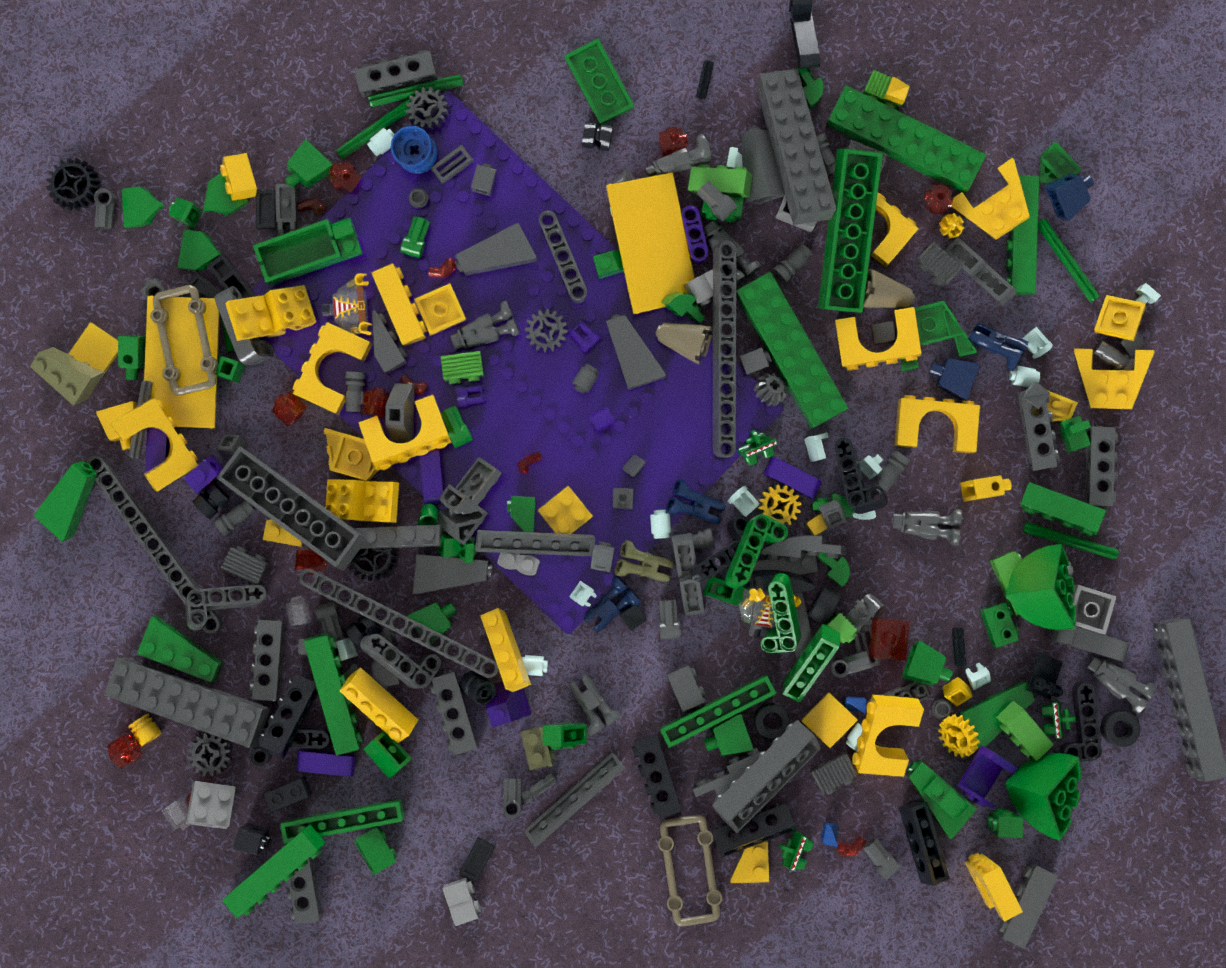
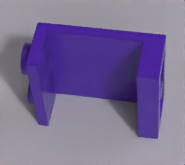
M981 746L957 787L964 790L962 793L964 796L972 801L974 799V802L980 806L985 807V805L994 808L995 805L985 799L986 795L1002 769L1015 774L1018 768L988 748Z

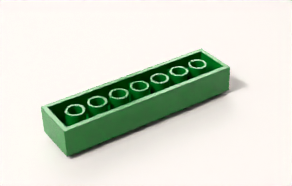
M845 85L826 123L827 127L959 192H963V194L970 189L986 157V154Z
M837 149L832 194L837 209L832 218L828 220L818 308L857 313L863 312L883 153Z
M768 272L736 290L738 302L766 351H769L776 369L783 381L786 382L788 390L809 427L813 429L847 410V405L772 273Z

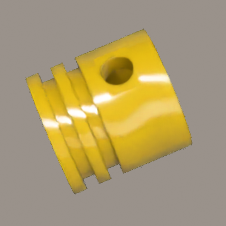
M149 713L128 726L129 729L132 728L131 732L135 733L134 737L141 747L162 734L155 721L152 722L153 718H149Z

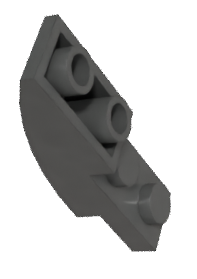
M799 536L774 543L763 549L762 554L768 555L767 559L779 560V557L782 556L787 557V561L798 562L799 558L805 559L806 551L807 555L819 556L820 552L827 553L826 557L838 558L839 555H845V547L827 545V537Z
M753 748L754 750L747 751V755L740 758L739 755L728 759L729 763L725 764L728 772L725 773L723 770L713 775L714 778L708 781L704 778L695 782L696 786L692 788L696 797L714 789L717 796L724 794L729 789L728 787L731 782L738 780L743 775L745 768L750 765L752 766L757 761V757L763 750Z

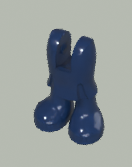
M981 323L976 324L974 331L968 337L969 341L976 346L987 349L995 355L998 353L1007 359V369L1012 372L1029 344L1027 340L1007 336L1006 333H1000Z
M679 478L674 484L673 495L689 499L691 504L676 497H671L666 505V513L674 515L678 512H684L707 522L719 524L721 518L714 514H709V508L711 506L714 509L725 511L726 505L719 500L704 496L701 492L697 493L691 490L687 482Z
M615 575L613 577L612 588L606 595L603 594L601 600L588 610L583 618L586 623L596 615L601 618L593 627L596 633L603 630L617 615L621 614L624 608L629 605L637 606L642 602L631 588L617 603L613 601L628 588V585L619 576Z

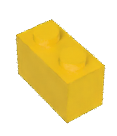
M247 153L223 157L220 171L222 177H226L225 188L227 194L231 195L232 201L255 197L257 187Z

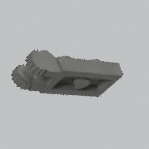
M288 184L275 185L278 236L285 234L284 224H290V232L296 230L297 189L296 186L291 188Z

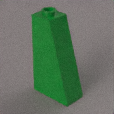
M84 461L71 465L33 515L61 542L69 540L75 535L97 476L92 466Z
M1020 681L958 712L960 716H963L964 721L969 720L970 726H975L973 731L979 734L976 736V739L980 741L977 744L978 749L981 746L986 747L1003 731L999 727L1001 723L996 717L1012 701L1024 710L1035 701L1033 697L1035 693L1026 690L1028 686L1026 682Z
M913 761L907 768L909 772L906 775L922 800L928 802L930 812L944 834L952 840L977 808L922 761ZM936 777L952 789L969 806L956 821L923 792Z

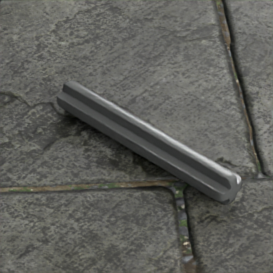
M145 380L141 382L137 407L151 399L153 382ZM145 429L132 435L129 457L140 459Z

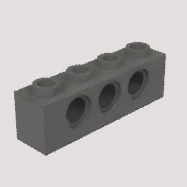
M426 50L417 51L415 55L411 56L400 55L391 61L381 60L371 66L368 64L361 65L358 69L354 70L362 97L437 79L430 51L426 52ZM412 65H419L418 70H409ZM394 69L400 70V73L397 76L391 75V72ZM375 74H380L381 78L379 80H372Z
M1025 391L1017 392L1030 469L1036 471L1057 467L1056 461H1059V454L1057 449L1054 450L1053 442H1056V436L1050 426L1053 418L1051 411L1047 409L1049 395L1040 407V412L1033 415L1031 412L1032 405L1021 397ZM1037 424H1042L1044 427L1040 434H1036L1034 431ZM1041 443L1047 445V449L1043 453L1038 452V446Z
M1092 426L1086 430L1091 445L1086 447L1084 502L1096 507H1112L1116 501V492L1114 491V483L1117 480V473L1114 472V464L1117 462L1115 444L1118 441V434L1115 432L1116 427ZM1100 442L1106 447L1104 453L1099 450ZM1100 462H1102L1105 465L1104 472H1101L1098 469V464ZM1100 481L1104 484L1102 492L1097 487Z
M260 619L258 623H255L254 635H257V640L253 644L255 663H252L251 674L254 675L253 683L250 684L252 700H280L285 621ZM267 634L273 638L271 645H267L264 641ZM265 654L271 657V663L269 665H266L263 662V656ZM263 674L268 675L270 678L268 685L263 684L261 681Z
M456 671L433 677L430 683L432 694H436L438 699L435 702L437 711L442 713L444 719L441 721L444 733L447 732L449 736L447 745L449 751H453L454 755L479 747L464 695L460 690V682ZM444 689L452 691V699L448 700L443 697ZM450 708L457 709L459 713L457 718H451L448 715ZM456 727L464 730L463 737L455 736L454 729Z
M311 857L307 859L309 863L300 871L296 868L293 871L295 875L288 880L289 888H287L288 899L292 900L293 906L291 908V918L295 920L296 925L320 921L323 917L315 868ZM297 877H302L305 880L304 886L297 884ZM300 897H306L309 904L307 906L302 905Z

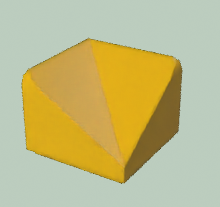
M892 77L884 98L903 105L910 86Z
M821 514L805 523L812 536H816L827 529Z
M959 677L943 686L944 697L956 707L972 698L969 685Z

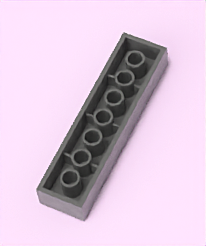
M798 69L760 74L756 90L793 225L829 220L837 208Z
M239 446L217 476L219 481L342 571L346 569L367 540L365 536L241 446Z
M1173 618L1154 623L1153 635L1156 640L1158 639L1160 646L1157 649L1158 655L1164 662L1162 671L1164 677L1168 679L1169 686H1167V692L1174 703L1172 705V712L1177 717L1179 723L1177 725V732L1179 736H1182L1183 744L1181 748L1183 754L1187 756V772L1193 778L1204 782L1225 778L1226 762L1191 621L1187 618Z
M117 657L104 696L248 748L258 746L259 738L270 708L127 657Z

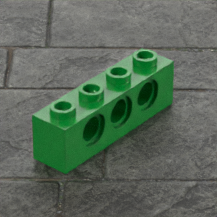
M825 625L820 627L783 680V695L799 703L840 647L839 632Z

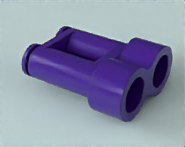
M581 319L576 324L577 326L575 328L572 327L568 333L586 354L593 346L600 342L602 337ZM579 328L587 335L585 338L577 331Z
M483 383L463 386V384L455 385L459 409L466 408L467 405L486 402L485 395L483 396L482 390L484 391ZM480 391L481 395L468 397V393Z

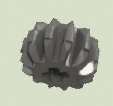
M775 373L763 374L756 380L753 389L756 392L755 397L761 399L760 403L765 402L767 407L771 405L775 407L787 396L788 388L785 387L786 382H782L781 376L776 377Z

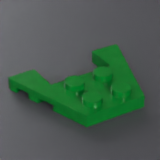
M944 300L915 308L920 346L954 338L959 358L977 353ZM906 358L901 359V372L919 368L917 360L906 361Z

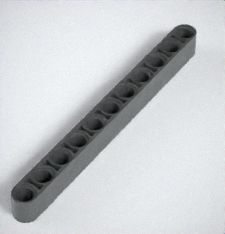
M731 241L719 243L713 250L712 449L714 455L720 458L731 457L736 449V246ZM723 246L728 251L727 256L722 253ZM722 266L727 268V275L722 273ZM722 286L727 288V295L722 293ZM722 306L727 308L728 312L726 315L721 311ZM723 325L727 328L726 335L721 331ZM722 345L727 347L726 355L721 351ZM722 365L727 367L726 375L721 371ZM723 384L727 387L726 394H723L721 391ZM723 404L727 407L726 414H723L721 411ZM723 424H725L727 427V432L725 434H723L721 431V426ZM722 444L727 446L725 454L721 451Z
M91 456L86 463L90 464L97 473L95 481L185 604L187 598L186 589L191 587L195 590L200 589V587L109 461L104 457ZM100 460L101 468L96 470L95 462ZM108 476H111L113 478V482L110 486L106 484V479ZM122 491L124 499L119 502L117 496ZM133 507L136 510V514L131 518L129 510ZM143 523L147 525V531L144 534L140 531ZM157 539L159 546L154 550L152 548V541ZM165 555L170 557V563L167 566L163 563ZM177 571H180L182 574L180 581H176L174 578ZM197 596L190 598L193 604L201 603ZM207 610V621L202 629L207 633L219 632L223 628L222 618L216 610ZM193 616L199 624L202 623L201 617ZM211 619H214L217 623L215 629L209 627Z
M305 569L300 574V582L305 587L489 678L496 675L498 665L492 659L312 569ZM308 573H313L315 576V580L311 584H307L304 581V577ZM325 582H331L333 585V589L329 593H324L322 590ZM343 591H349L351 594V598L347 602H342L340 599V594ZM361 600H367L369 603V608L366 611H360L358 608V603ZM379 609H385L387 612V617L384 620H378L376 617V612ZM403 618L405 626L402 629H396L394 627L395 619ZM421 627L423 635L420 638H414L412 636L413 628ZM432 636L440 637L441 644L438 647L430 645L429 641ZM450 645L458 646L459 653L456 656H450L447 653ZM472 653L477 657L474 665H468L465 662L468 654ZM490 662L494 665L495 670L492 674L484 673L483 666L486 663Z

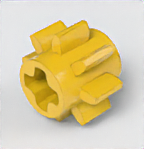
M955 213L944 216L939 223L941 226L940 232L943 236L947 235L949 239L951 237H958L964 229L962 225L964 223L961 216L957 217Z

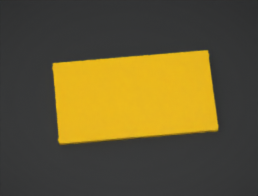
M673 172L606 185L633 314L665 307L661 301L671 293L681 292L688 294L684 284L695 278Z
M147 296L144 380L153 382L151 398L161 401L165 407L164 414L167 418H172L176 427L215 428L217 375L216 384L210 389L177 396L171 391L169 381L163 377V370L166 364L158 325L151 319V313L154 310V296ZM171 297L161 300L162 309L166 310L169 314V319L165 324L174 366L179 368L181 376L177 381L178 386L181 388L208 381L207 372L200 366L204 356L195 314L191 313L188 308L189 302L192 299ZM200 298L206 304V311L203 317L211 355L218 361L220 312L215 298Z

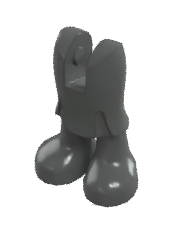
M585 674L581 676V679L588 690L581 693L580 688L575 682L570 683L569 686L573 696L581 705L583 713L589 719L588 733L592 736L606 727L595 712V708L599 709L607 725L619 719L622 715L618 710L610 709L604 701L605 698L598 692L592 679Z

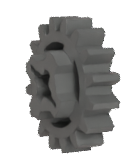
M423 87L421 93L416 90L415 97L409 96L412 102L406 103V106L409 108L406 110L407 115L410 116L408 119L411 123L414 122L415 126L419 127L421 125L423 130L428 126L430 130H433V125L439 128V122L446 121L444 115H449L446 109L449 105L445 102V96L441 95L439 90H436L434 93L432 87L428 91Z
M546 309L545 314H542L541 310H538V316L531 315L533 321L527 320V324L530 327L525 328V331L530 334L526 338L532 339L530 345L536 344L537 351L542 347L544 353L547 352L548 348L554 352V346L561 348L560 341H566L563 335L568 334V330L563 328L567 324L566 322L561 323L563 316L561 315L557 318L556 311L550 314L549 309ZM546 318L552 319V320H554L556 323H553V324H552V323L548 322V321L546 320ZM539 321L538 329L533 331L535 324ZM543 323H545L548 329H552L549 331L550 339H548L545 333H541L544 331ZM560 331L558 338L553 341L554 334ZM542 338L546 340L547 344L541 343L537 339Z
M205 733L203 737L197 736L198 742L192 741L190 744L193 748L187 750V752L192 753V756L187 758V760L193 761L190 767L196 766V773L203 771V776H206L209 772L211 776L216 775V771L218 773L223 772L222 767L227 768L229 766L226 761L232 759L231 756H228L232 749L226 748L229 741L223 743V738H216L217 736L215 735L210 737L209 733ZM203 743L202 750L199 753H197L198 748ZM206 753H213V756H206ZM222 756L220 763L216 766V760L218 759V757Z

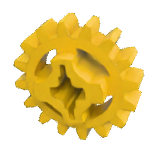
M775 485V490L772 487H768L769 493L762 492L764 499L758 500L762 503V506L758 507V509L763 510L761 514L783 525L784 522L787 525H791L790 519L797 520L795 513L801 512L797 509L801 502H796L799 495L793 496L794 489L787 491V485H783L782 489H780L779 485ZM778 493H784L788 497L781 498ZM770 498L771 503L770 506L767 508V502ZM777 502H779V503L786 502V503H784V504L781 506L782 510H781V509H775L776 506L778 505ZM792 504V509H791V512L789 513V512H788V509H789V506ZM775 513L779 514V516L782 519H776L771 515Z
M956 714L948 716L939 724L941 728L938 732L942 734L939 739L944 740L943 747L947 746L949 753L954 751L956 757L960 755L964 758L965 756H970L978 749L977 744L980 741L976 739V736L979 734L973 731L975 726H970L968 719L966 721L963 720L962 715L958 718Z

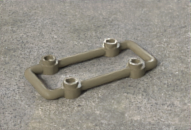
M186 285L157 293L153 297L154 310L151 313V319L158 325L166 364L163 370V377L169 381L171 391L177 396H182L214 387L216 384L215 371L218 368V361L211 355L203 317L206 311V304L200 300L197 288L193 285ZM190 293L192 300L189 302L188 308L191 313L195 314L204 356L200 366L207 372L208 381L179 388L177 381L181 376L179 368L174 366L165 324L169 319V314L166 310L162 309L161 300Z
M690 815L664 820L660 824L661 837L658 840V847L663 851L670 895L667 899V907L672 911L675 924L678 926H689L716 921L720 916L719 904L722 902V894L716 887L710 846L713 842V835L708 830L706 819L702 815ZM699 823L700 831L697 834V840L703 847L709 887L706 900L712 907V914L681 918L680 910L683 902L681 897L677 895L671 854L674 841L668 834V827Z

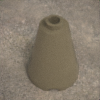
M868 269L863 308H907L909 305H912L914 301L912 289L874 269Z
M663 323L662 326H658L656 337H658L660 343L700 365L703 362L700 360L701 357H706L710 347L712 335H709V330L713 331V328L705 325Z

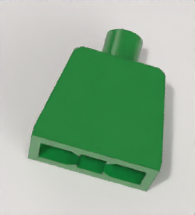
M305 139L287 163L288 171L291 174L285 179V182L291 188H294L299 182L306 188H310L333 172V164Z
M118 336L119 368H126V379L138 380V369L145 368L146 336Z
M436 602L407 617L443 635L453 626L449 618L458 611L452 602L443 608ZM415 627L416 631L421 637L423 635L422 628ZM432 636L429 641L430 645L432 646L440 637Z
M917 641L912 645L901 678L926 685H934L938 683L939 678L948 682L953 671L943 667L946 660L944 655L922 641Z
M740 712L713 726L714 736L704 740L707 751L719 747L722 756L754 750Z

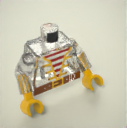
M359 273L354 279L337 289L335 294H332L333 304L322 305L323 316L334 315V322L347 332L371 335L372 332L367 331V327L369 325L372 326V324L368 321L366 289L360 287L369 285V282H363V277L367 276V274Z
M761 588L757 591L756 589H744L743 600L739 603L741 621L750 624L748 635L760 637L762 627L772 628L775 625L769 593L763 592ZM794 595L795 605L798 607L801 605V600L799 596Z

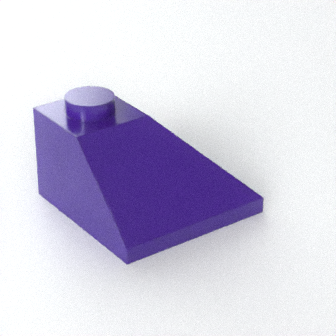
M503 682L494 684L496 688L495 696L486 704L492 728L531 715L524 688L511 692L505 689Z

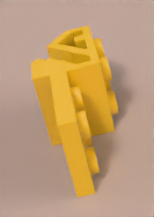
M305 285L270 290L262 296L229 300L225 303L237 341L268 336V338L280 336L286 333V328L297 331L316 323Z
M328 479L325 508L340 519L396 523L399 482Z

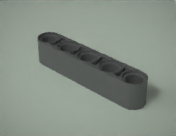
M544 211L539 216L540 227L571 300L578 304L582 303L587 298V289L556 215L552 211ZM550 217L554 221L551 225H545L543 220ZM558 235L561 237V241L556 244L550 241L551 237ZM561 253H566L569 256L564 262L558 259ZM568 271H574L576 277L570 280L565 277V274ZM574 290H583V296L580 298L573 295Z

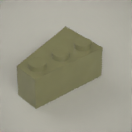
M54 347L39 352L30 366L73 406L86 401L90 397L105 373L103 370H96L90 367V364L86 362L81 363L75 360L73 356Z

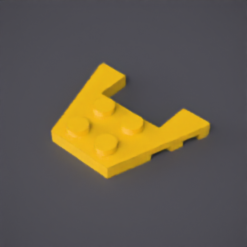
M1013 158L998 167L999 172L1008 185L973 208L963 192L947 202L951 208L958 211L995 240L1030 218Z
M1074 349L1090 407L1133 409L1155 350H1135L1134 371L1093 370V349Z

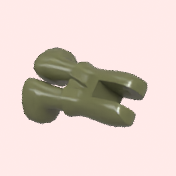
M629 540L623 541L620 556L640 562L638 565L624 559H619L615 566L616 576L623 577L628 573L638 574L640 577L646 576L662 582L670 581L671 576L663 572L659 573L657 569L659 565L674 568L675 563L673 561L651 555L648 552H642L635 548L633 542Z

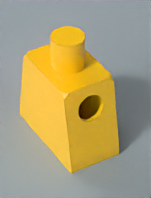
M133 401L96 411L108 439L113 442L120 441L122 450L130 449L132 436L121 441L110 423L137 408L138 403Z
M1001 475L960 482L963 502L1001 496L1005 494V491L1011 490L1012 487L1010 479H1002Z

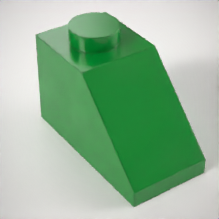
M178 197L169 208V216L193 229L203 213L194 203Z
M620 250L593 256V262L599 279L624 272Z
M511 496V500L507 501V512H510V516L524 532H534L536 498Z
M711 577L707 581L703 594L746 609L747 607H744L743 603L749 598L750 589L742 586L731 588L727 585L726 581Z

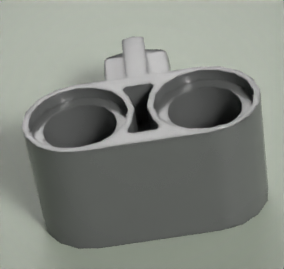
M871 593L867 594L861 601L857 599L855 601L857 605L845 618L848 619V622H851V625L857 628L860 634L865 632L886 610V606Z

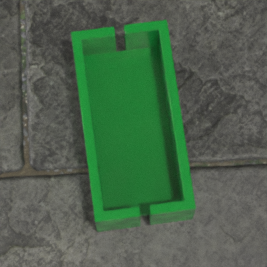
M328 219L253 245L258 262L261 264L260 268L265 282L269 286L344 261L337 240L334 237L331 222Z

